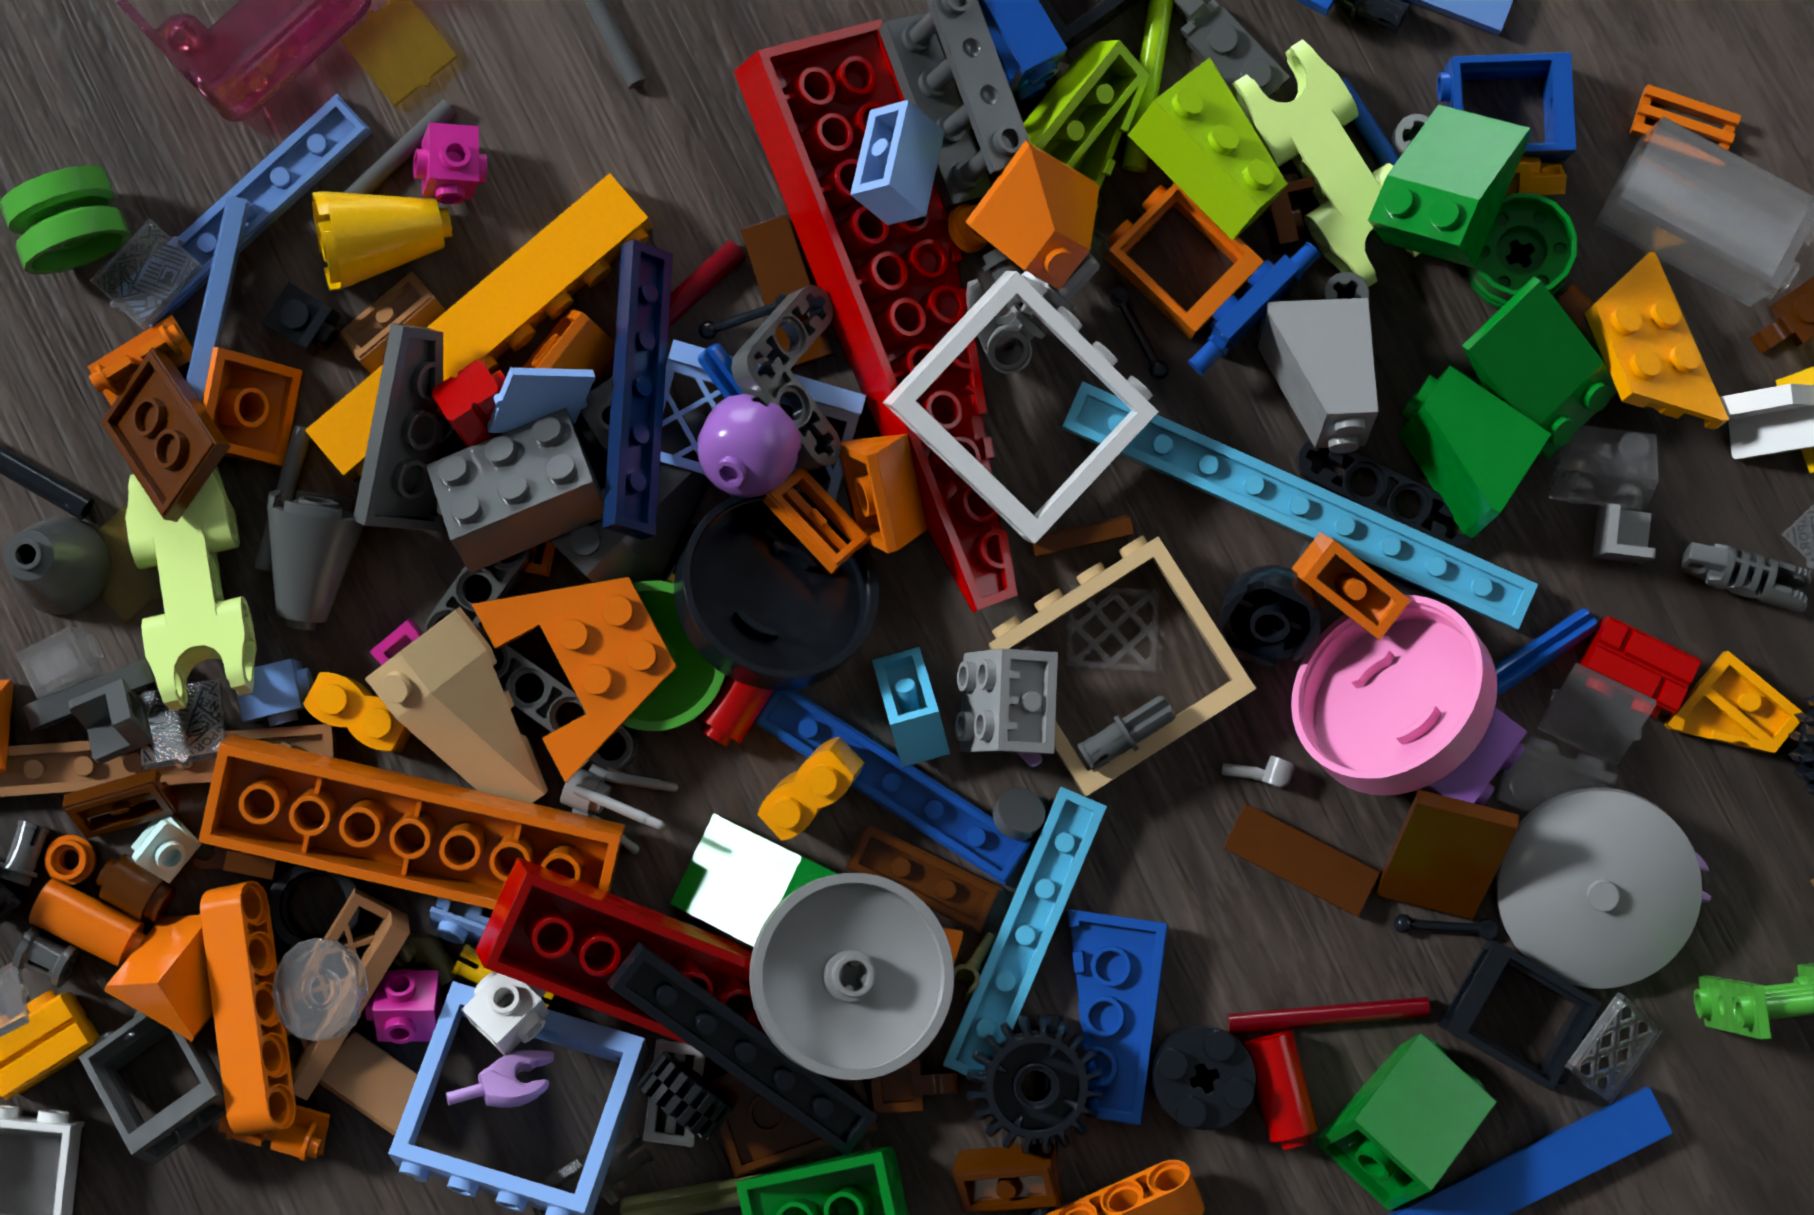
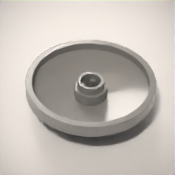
M1591 787L1557 795L1540 804L1518 824V830L1496 872L1495 892L1503 925L1513 944L1526 959L1573 986L1606 989L1621 987L1643 980L1663 968L1678 954L1689 939L1699 916L1702 901V877L1699 862L1690 841L1678 824L1665 811L1649 800L1631 792L1607 787Z
M866 873L835 874L821 877L797 888L786 896L769 914L759 931L751 955L749 971L750 993L753 1007L763 1030L772 1043L791 1061L806 1070L825 1077L843 1080L871 1079L886 1075L907 1065L919 1056L936 1037L948 1014L954 988L953 957L948 939L940 922L931 909L913 892L890 879Z

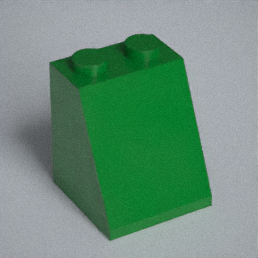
M1449 366L1438 379L1430 374L1421 388L1415 391L1400 413L1407 421L1398 433L1434 491L1442 496L1462 534L1470 538L1475 537L1501 513L1551 436L1550 432L1452 366Z
M1420 1033L1397 1047L1313 1143L1383 1207L1390 1211L1432 1191L1497 1101L1485 1091L1484 1085L1475 1076L1463 1072L1447 1057L1445 1049L1439 1043L1426 1038Z

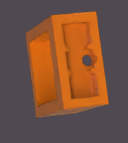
M1175 183L1168 190L1161 184L1141 205L1146 212L1133 225L1128 219L1125 220L1108 238L1107 241L1112 247L1108 251L1106 260L1181 332L1192 340L1213 318L1212 316L1216 310L1248 282L1251 275L1264 261L1238 236L1231 240ZM1173 207L1233 263L1232 267L1188 312L1127 255Z

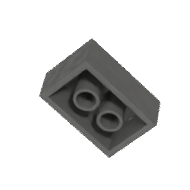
M566 408L426 465L450 541L470 573L603 518V493L585 444Z

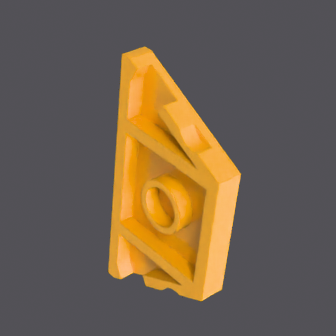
M1649 252L1596 301L1584 315L1622 402L1641 408L1652 407L1660 414L1677 419L1686 413L1704 419V427L1712 430L1718 429L1729 420L1728 415L1655 252Z

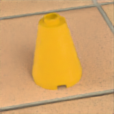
M329 191L312 193L314 199L312 201L318 246L324 261L328 263V267H324L323 270L330 292L342 290L441 250L445 247L444 238L452 237V225L448 208H439L436 199Z

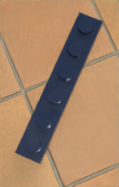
M633 239L622 244L603 528L644 540L656 535L673 254Z

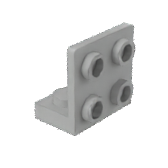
M1001 648L964 654L963 662L960 663L957 672V685L959 690L962 691L961 711L958 713L955 721V735L957 740L960 741V752L1001 751L1054 754L1058 652Z

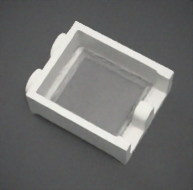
M0 1105V1215H72L82 1127H84V1121L69 1120V1112L62 1110L43 1109L38 1110L37 1117L20 1116L19 1107Z

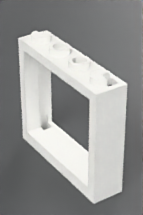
M1005 271L882 403L1023 539L1035 544L1159 411L1148 402L1153 395L1145 385L1132 375L1126 380L1113 367L1118 360L1104 345L1098 341L1091 345L1078 332L1083 325L1070 311L1063 306L1056 310L1042 297L1047 292V289L1037 278L1028 271H1025L1022 275L1017 271ZM1014 296L1131 410L1034 515L916 402L923 392Z

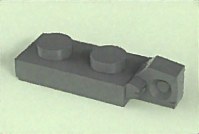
M1173 0V10L1186 23L1180 30L1187 39L1186 45L1202 62L1209 57L1211 58L1229 89L1235 81L1247 74L1256 81L1263 93L1270 98L1288 82L1290 76L1242 25L1215 0H1212L1207 5L1202 0Z

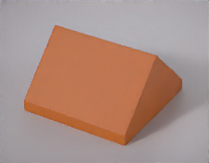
M567 309L521 368L593 370L595 381L614 357L615 341L581 311Z
M213 347L202 405L230 445V448L223 457L283 466L289 445L303 370L224 348Z
M908 434L841 441V454L839 458L852 518L870 537L867 543L886 553L898 551L927 531Z
M200 915L162 917L146 935L141 945L132 952L107 983L104 991L191 1042L213 1015Z

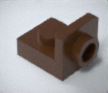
M1298 173L1283 175L1288 185L1263 213L1273 254L1292 250L1299 241L1298 235L1303 234V221L1298 205L1291 206L1290 201L1308 197L1316 187L1313 177L1300 179Z

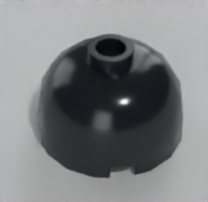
M1279 565L1255 567L1241 574L1229 586L1220 610V629H1222L1226 636V642L1232 652L1247 662L1262 666H1276L1279 659L1292 657V662L1300 660L1315 647L1321 632L1318 595L1314 589L1298 577V574L1293 569Z

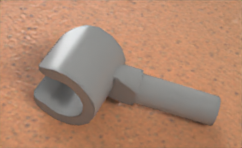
M1270 756L1265 770L1256 766L1223 763L1222 775L1250 778L1275 788H1283L1289 784L1295 767L1289 761Z

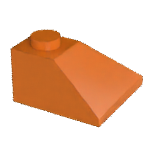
M1025 140L965 222L1023 270L1061 290L1091 249L1100 186L1094 180Z

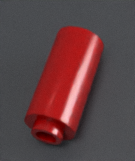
M726 676L716 699L699 716V719L707 723L702 733L725 747H728L732 739L741 744L774 690L751 687Z
M1293 1031L1272 1033L1244 1042V1047L1249 1052L1256 1073L1255 1088L1269 1141L1280 1142L1282 1149H1292L1311 1143L1310 1134L1318 1131L1319 1128Z

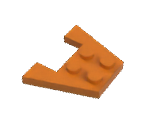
M630 577L471 604L495 649H499L532 630L541 627L586 712L585 715L542 737L565 783H568L678 667Z

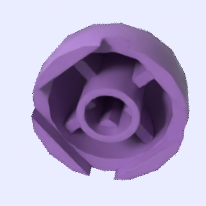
M749 394L728 396L715 405L707 416L697 439L699 463L705 476L720 490L729 495L742 498L767 495L782 485L794 470L798 462V452L801 449L800 434L794 421L786 412L772 402L767 407L759 402H754L752 400L755 396Z

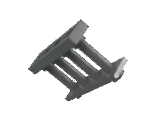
M926 0L929 12L885 21L878 28L904 101L910 100L945 131L934 183L945 211L963 203L974 204L980 202L992 186L987 171H989V174L1003 171L1025 140L1030 143L978 0ZM937 32H938L939 38H940V40H941L943 49H944V51H945V54H946V57H947L946 59H945V57H944V55H943L941 46H940L939 41H938V38H937V36H936V33H937ZM953 78H955L957 87L959 89L960 95L964 103L963 105L961 104L959 95L953 82ZM969 125H972L975 136L981 149L980 151L978 150L977 144L975 142L973 133Z

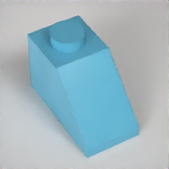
M920 647L873 659V667L901 766L905 767L950 754L941 716Z

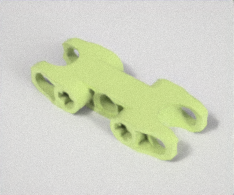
M1302 39L1285 52L1287 62L1298 83V93L1295 100L1285 103L1269 99L1256 81L1247 74L1235 81L1230 89L1276 166L1280 167L1292 160L1303 179L1308 177L1314 178L1316 187L1312 193L1320 206L1306 214L1304 221L1311 237L1325 259L1333 264L1341 273L1352 272L1361 276L1369 287L1378 280L1365 251L1366 238L1369 232L1374 229L1369 223L1368 218L1385 178L1393 165L1386 163L1371 173L1343 126L1356 119L1359 115L1353 97L1338 73L1329 67L1314 49ZM1405 249L1407 252L1411 253L1414 257H1416L1417 255L1421 254V253H1419V252H1415V251H1412V250Z
M216 466L178 522L164 520L135 475H130L128 506L125 516L130 550L138 569L142 570L158 566L165 614L143 618L141 623L145 657L155 676L163 703L171 711L186 708V703L188 702V676L197 664L208 659L223 661L226 678L230 683L231 689L236 690L238 696L253 693L254 663L257 646L250 609L243 596L224 600L217 553L238 548L240 539L236 512L227 496L218 467Z

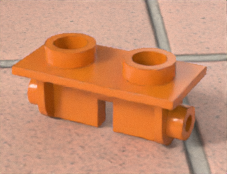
M170 315L87 366L91 372V375H89L90 381L99 393H104L111 406L151 348L166 351L177 369L190 362L193 347L173 315Z
M296 1105L295 1119L289 1128L249 1136H238L230 1128L225 1114L220 1120L218 1131L225 1133L227 1140L233 1141L235 1139L260 1147L264 1139L272 1141L270 1150L295 1156L301 1161H306L308 1157L317 1159L319 1155L323 1156L330 1114Z

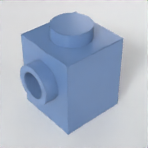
M294 659L254 667L253 693L237 695L242 721L257 723L268 720L270 728L298 722V713L307 711L303 702L314 684L309 668L302 669L301 661Z

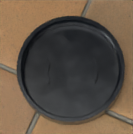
M798 492L812 508H816L827 520V524L846 544H849V539L805 493ZM767 495L751 498L732 496L707 513L692 533L680 555L674 579V596L681 625L690 642L708 663L724 675L740 683L765 690L782 691L800 689L821 682L846 664L863 643L874 623L879 602V581L871 552L866 544L831 574L763 502Z

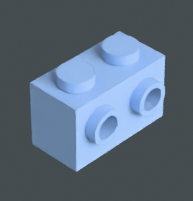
M910 100L870 110L850 195L886 225L926 216L945 131Z

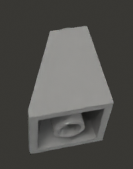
M1351 298L1267 302L1257 337V347L1315 448H1329V451L1332 453H1349L1357 450L1359 446H1365L1378 415L1369 299Z

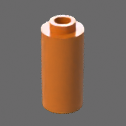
M55 878L51 879L44 886L29 916L30 924L119 968L146 938V935L143 934L144 922Z

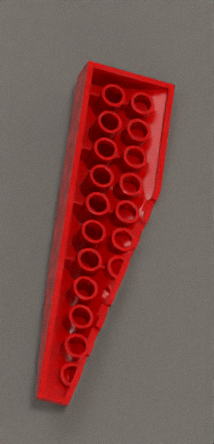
M881 19L757 50L734 71V75L817 286L822 288L831 299L833 306V318L831 321L861 392L866 395V403L881 436L908 434L927 529L972 612L1013 598L1018 594L1008 534L1001 529L999 515L882 403L958 323L967 310V289H962L958 269V263L962 261L961 250L952 241L948 232V216L952 209L944 210L934 182L926 216L891 225H886L850 195L870 110L904 101L878 30L883 23ZM974 338L923 392L916 402L992 474L990 460L995 458L992 437H986L983 415L987 414V407Z

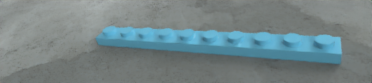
M1082 381L1061 429L1100 445L1131 410L1117 396ZM1157 414L1119 454L1312 541L1321 532L1334 539L1364 564L1514 631L1519 630L1538 586L1533 581Z

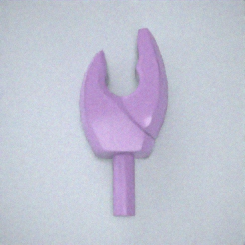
M521 1050L506 1054L478 1074L479 1084L447 1092L448 1105L483 1096L487 1106L498 1108H513L530 1103L548 1089L549 1080L542 1079L522 1083L516 1078V1075L524 1071L530 1072L535 1067L553 1062L554 1052Z

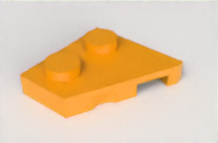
M1724 651L1684 698L1676 714H1672L1663 726L1668 730L1771 754L1779 749L1788 738V734L1792 733L1800 723L1794 714L1802 711L1731 652Z

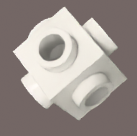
M496 972L488 974L479 982L474 990L475 996L462 1008L470 1023L503 1055L509 1054L521 1041L527 1043L537 1036L546 1023L544 1018L549 1014L546 1005L541 999L546 991L505 975L497 974Z

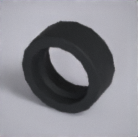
M292 864L279 874L269 890L268 900L272 929L282 943L295 951L314 954L325 935L315 936L306 934L298 929L291 920L288 906L290 895L295 887L307 878L315 876L327 877L341 887L347 901L354 888L366 893L365 886L357 878ZM360 906L349 921L353 937L358 935L366 921L367 910ZM343 931L337 942L347 939L345 931Z

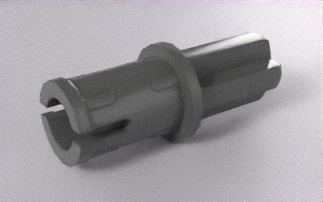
M1157 696L1122 719L1116 715L1114 723L1096 735L1077 744L1093 772H1096L1099 768L1109 763V761L1131 748L1134 751L1138 750V742L1172 722L1176 715L1164 696Z

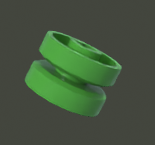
M83 165L52 171L22 183L1 198L0 209L8 229L13 233L21 234L15 248L24 271L29 274L45 275L75 269L108 256L128 242L130 232L122 212L116 207L108 206L112 202L115 193L108 175L102 167Z

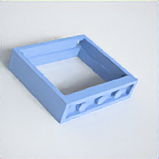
M452 981L388 1153L396 1166L400 1167L398 1173L411 1176L419 1182H427L429 1176L448 1181V1189L469 1197H476L478 1191L497 1196L495 1201L497 1204L518 1212H525L526 1206H531L546 1211L545 1215H593L637 1087V1082L649 1052L645 1038L549 1009V1014L544 1018L546 1020L544 1027L534 1037L620 1063L575 1194L415 1146L462 1017H466L462 1008L475 996V987Z

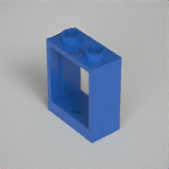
M978 0L1014 100L1019 98L1022 103H1026L1036 98L1047 89L1046 81L1059 71L1057 65L1067 51L1066 45L1039 0Z
M1571 52L1452 56L1444 67V72L1438 73V101L1445 102L1447 107L1463 111L1462 80L1542 77L1545 143H1528L1522 156L1539 157L1541 162L1566 161L1576 151Z

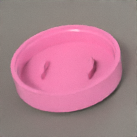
M1405 595L1411 601L1380 640L1344 614L1322 632L1318 637L1315 647L1305 655L1301 662L1293 685L1291 704L1296 733L1304 748L1336 781L1350 789L1370 795L1384 796L1409 793L1429 786L1444 778L1461 765L1475 750L1489 727L1497 699V675L1492 657L1487 647L1461 615L1449 606L1431 598Z

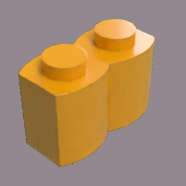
M320 672L303 702L307 711L319 721L334 727L348 729L358 741L376 750L400 753L412 734L393 716L379 697L373 696L360 682L346 676L330 672Z
M841 737L832 738L824 742L809 756L799 770L787 775L777 784L762 802L757 815L781 841L797 836L810 825L823 807L834 803L845 794L860 774L864 765L863 760Z

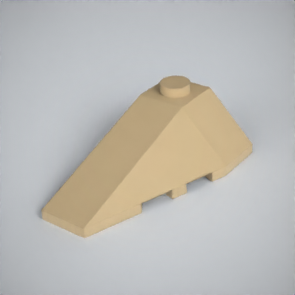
M459 606L368 675L365 680L401 724L477 791L533 803L548 792L547 786L528 738L520 734L511 712L514 703L508 690L503 691L493 666L497 663L493 650Z

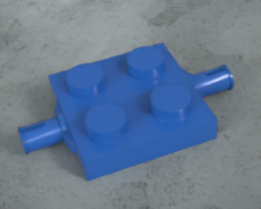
M1305 242L1304 246L1291 258L1285 254L1275 265L1269 259L1266 260L1248 279L1250 284L1243 291L1245 295L1240 300L1234 295L1230 296L1213 314L1214 320L1209 325L1212 333L1207 338L1208 342L1188 360L1189 365L1198 374L1203 376L1220 357L1225 356L1263 317L1267 302L1279 301L1290 290L1294 281L1299 282L1307 269L1321 257L1316 247L1309 242Z

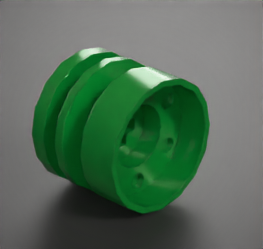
M1514 193L1506 196L1476 267L1466 266V274L1473 291L1486 304L1497 309L1505 305L1534 276L1543 282L1553 297L1559 294L1577 256V233L1570 216L1555 201L1536 193ZM1512 250L1518 256L1525 253L1529 256L1525 268L1519 262L1512 265L1508 262Z

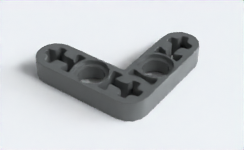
M816 285L806 286L787 295L738 350L732 359L731 365L735 382L744 394L755 396L752 401L759 402L766 407L772 402L780 407L782 395L790 400L793 406L792 420L801 437V449L798 452L797 464L808 471L818 470L834 464L841 454L840 438L836 430L790 370L827 328L833 318L831 299L822 288ZM810 307L807 313L809 318L800 321L797 317L802 316ZM778 327L782 328L789 337L790 345L788 351L784 350L777 341L776 330ZM762 357H766L768 361L763 362L761 366L757 369V371H755L758 365L756 360Z

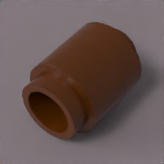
M127 854L123 855L118 861L111 858L101 870L96 884L101 886L99 893L101 899L140 921H144L147 918L154 923H157L164 916L177 891L175 887L137 865L132 857Z

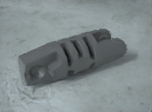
M1692 542L1684 552L1680 568L1681 572L1705 580V584L1716 589H1727L1730 593L1747 598H1755L1757 601L1794 612H1806L1807 595L1799 592V590L1795 591L1792 588L1775 584V582L1784 585L1788 584L1791 587L1803 588V586L1811 584L1813 571L1772 558L1767 560L1764 559V556L1744 550L1737 551L1736 548L1727 545L1714 544V546L1695 542Z

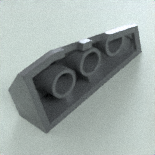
M698 408L682 416L696 442L707 419ZM675 420L662 433V452L674 455L691 445L678 420ZM695 450L682 456L683 458L699 462ZM660 462L655 536L641 540L604 529L602 518L556 537L550 542L593 583L630 577L633 583L662 581L676 547L690 523L689 520L710 480L704 474ZM604 487L601 491H602L603 496H604V498H605V487Z

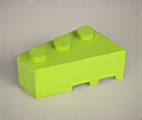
M1120 40L1088 42L1023 123L1030 143L1094 180L1100 186V190L1105 176H1111L1116 163L1112 157L1122 133L1129 130L1150 74Z
M1210 57L1157 97L1128 134L1231 240H1234L1260 218L1288 185Z

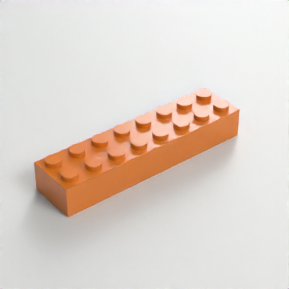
M231 734L219 743L198 842L494 910L517 857L610 893L625 825Z

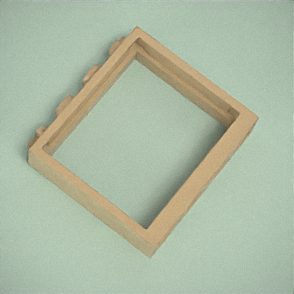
M1143 535L1118 550L1122 557L1120 561L1105 569L1101 562L1097 563L1076 577L1080 584L1079 587L1064 596L1058 588L1034 604L1038 613L1023 622L1016 615L992 630L996 639L989 643V648L991 650L1011 649L1153 559L1230 679L1226 684L1178 713L1172 722L1138 742V750L1134 751L1131 748L1109 761V763L1099 768L1096 772H1093L1092 769L1087 771L1055 720L1054 750L1085 797L1256 689L1159 536L1150 542H1147Z

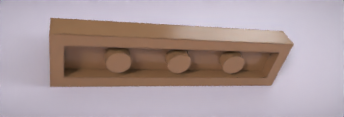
M354 888L283 1004L286 1034L289 1036L299 1033L303 1049L295 1062L290 1061L294 1094L306 1101L410 934L408 914L357 888ZM359 906L382 917L374 932L353 937L349 921ZM343 931H345L347 939L337 942ZM366 945L359 956L357 947ZM350 949L354 961L351 971L348 974L328 979L324 968V962L331 954ZM319 972L321 981L312 983ZM340 987L335 997H333L331 989ZM324 991L329 1005L324 1015L302 1020L298 1007L302 998ZM294 1015L295 1023L286 1025L291 1016ZM314 1029L313 1033L308 1039L306 1031Z

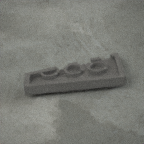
M391 323L353 516L354 522L365 526L443 532V516L437 513V498L426 467L427 464L437 461V443L443 442V422H440L437 418V403L431 395L432 388L443 382V332Z

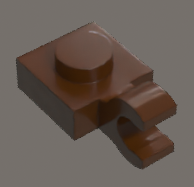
M1814 276L1769 306V309L1777 319L1749 338L1760 354L1771 349L1788 336L1797 347L1814 337Z
M214 846L215 854L211 859L193 858L192 861L193 866L203 870L218 868L224 871L276 880L279 874L285 870L287 863Z
M921 1058L913 1059L896 1071L871 1078L873 1110L876 1114L924 1111V1095L958 1093V1072L946 1070L922 1073Z

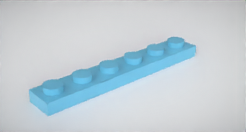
M1064 787L1059 788L980 974L979 985L969 1000L944 1059L943 1066L967 1075L968 1070L983 1071L985 1065L977 1063L972 1058V1054L976 1050L983 1052L987 1056H990L993 1050L987 1046L983 1038L990 1034L999 1044L1004 1041L1006 1037L1000 1030V1024L1003 1022H1007L1013 1030L1107 808L1106 805Z

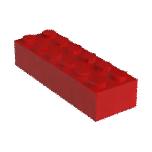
M517 857L475 950L484 968L689 1045L613 991L607 984L637 943L641 942L763 1030L753 1007L750 993L749 971L753 949Z

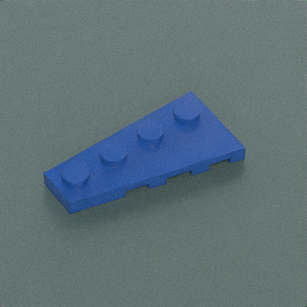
M1068 909L1073 944L1074 972L1076 973L1079 998V1018L1082 1026V1035L1085 1037L1083 1043L1084 1051L1094 1049L1097 1053V1057L1092 1062L1086 1064L1085 1067L1086 1069L1101 1068L1104 1075L1099 1080L1089 1081L1090 1087H1097L1104 1091L1102 1099L1088 1098L1089 1105L1098 1111V1119L1141 1125L1169 923Z

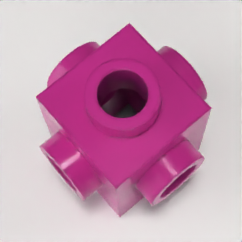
M429 122L421 142V149L415 150L413 163L414 178L422 179V197L436 198L438 202L443 204H459L465 200L471 201L478 184H484L487 176V155L479 154V126Z
M406 968L387 970L365 1006L366 1020L374 1021L377 1042H393L398 1044L430 1042L443 1005L439 970H412Z

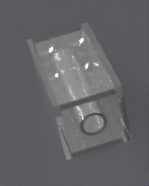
M1663 116L1638 140L1594 225L1647 253L1655 252L1658 259L1752 307L1766 297L1772 299L1779 288L1786 290L1795 278L1800 264L1794 260L1802 244L1808 247L1814 240V196Z

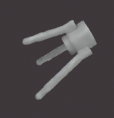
M592 764L589 771L581 768L568 783H565L562 790L560 803L573 808L572 813L601 819L592 811L600 814L605 807L657 830H663L665 823L662 820L609 797L611 786L604 782L668 792H676L678 785L677 783L608 771ZM623 835L621 846L632 854L638 853L639 846Z

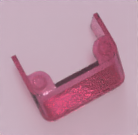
M120 0L117 2V5L223 118L232 122H241L255 115L362 18L368 11L371 0H240L209 29L197 17L188 13H179L167 18L154 30L127 0Z

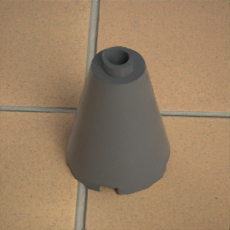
M283 490L270 491L268 493L267 512L276 614L286 619L285 626L299 630H315L316 623L327 621L365 525L353 521L354 510H351V499L322 493L296 491L295 500H281Z
M57 516L41 520L14 534L7 541L3 551L4 565L18 593L30 606L41 612L54 615H68L81 612L88 608L100 593L104 592L109 584L112 561L107 543L94 528L73 517Z

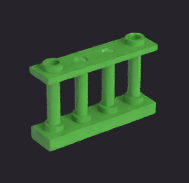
M1814 963L1797 965L1799 977H1794L1792 983L1767 986L1709 975L1698 976L1700 988L1694 990V1006L1699 1019H1704L1705 1027L1760 1040L1770 1039L1769 1020L1806 1015L1814 1017Z

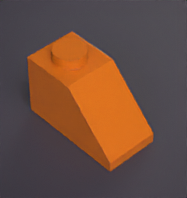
M1319 532L1291 568L1316 593L1378 640L1383 637L1411 601L1338 542Z

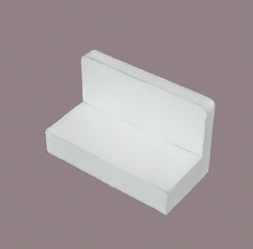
M1786 384L1720 397L1729 418L1731 453L1734 459H1747L1814 447V385Z

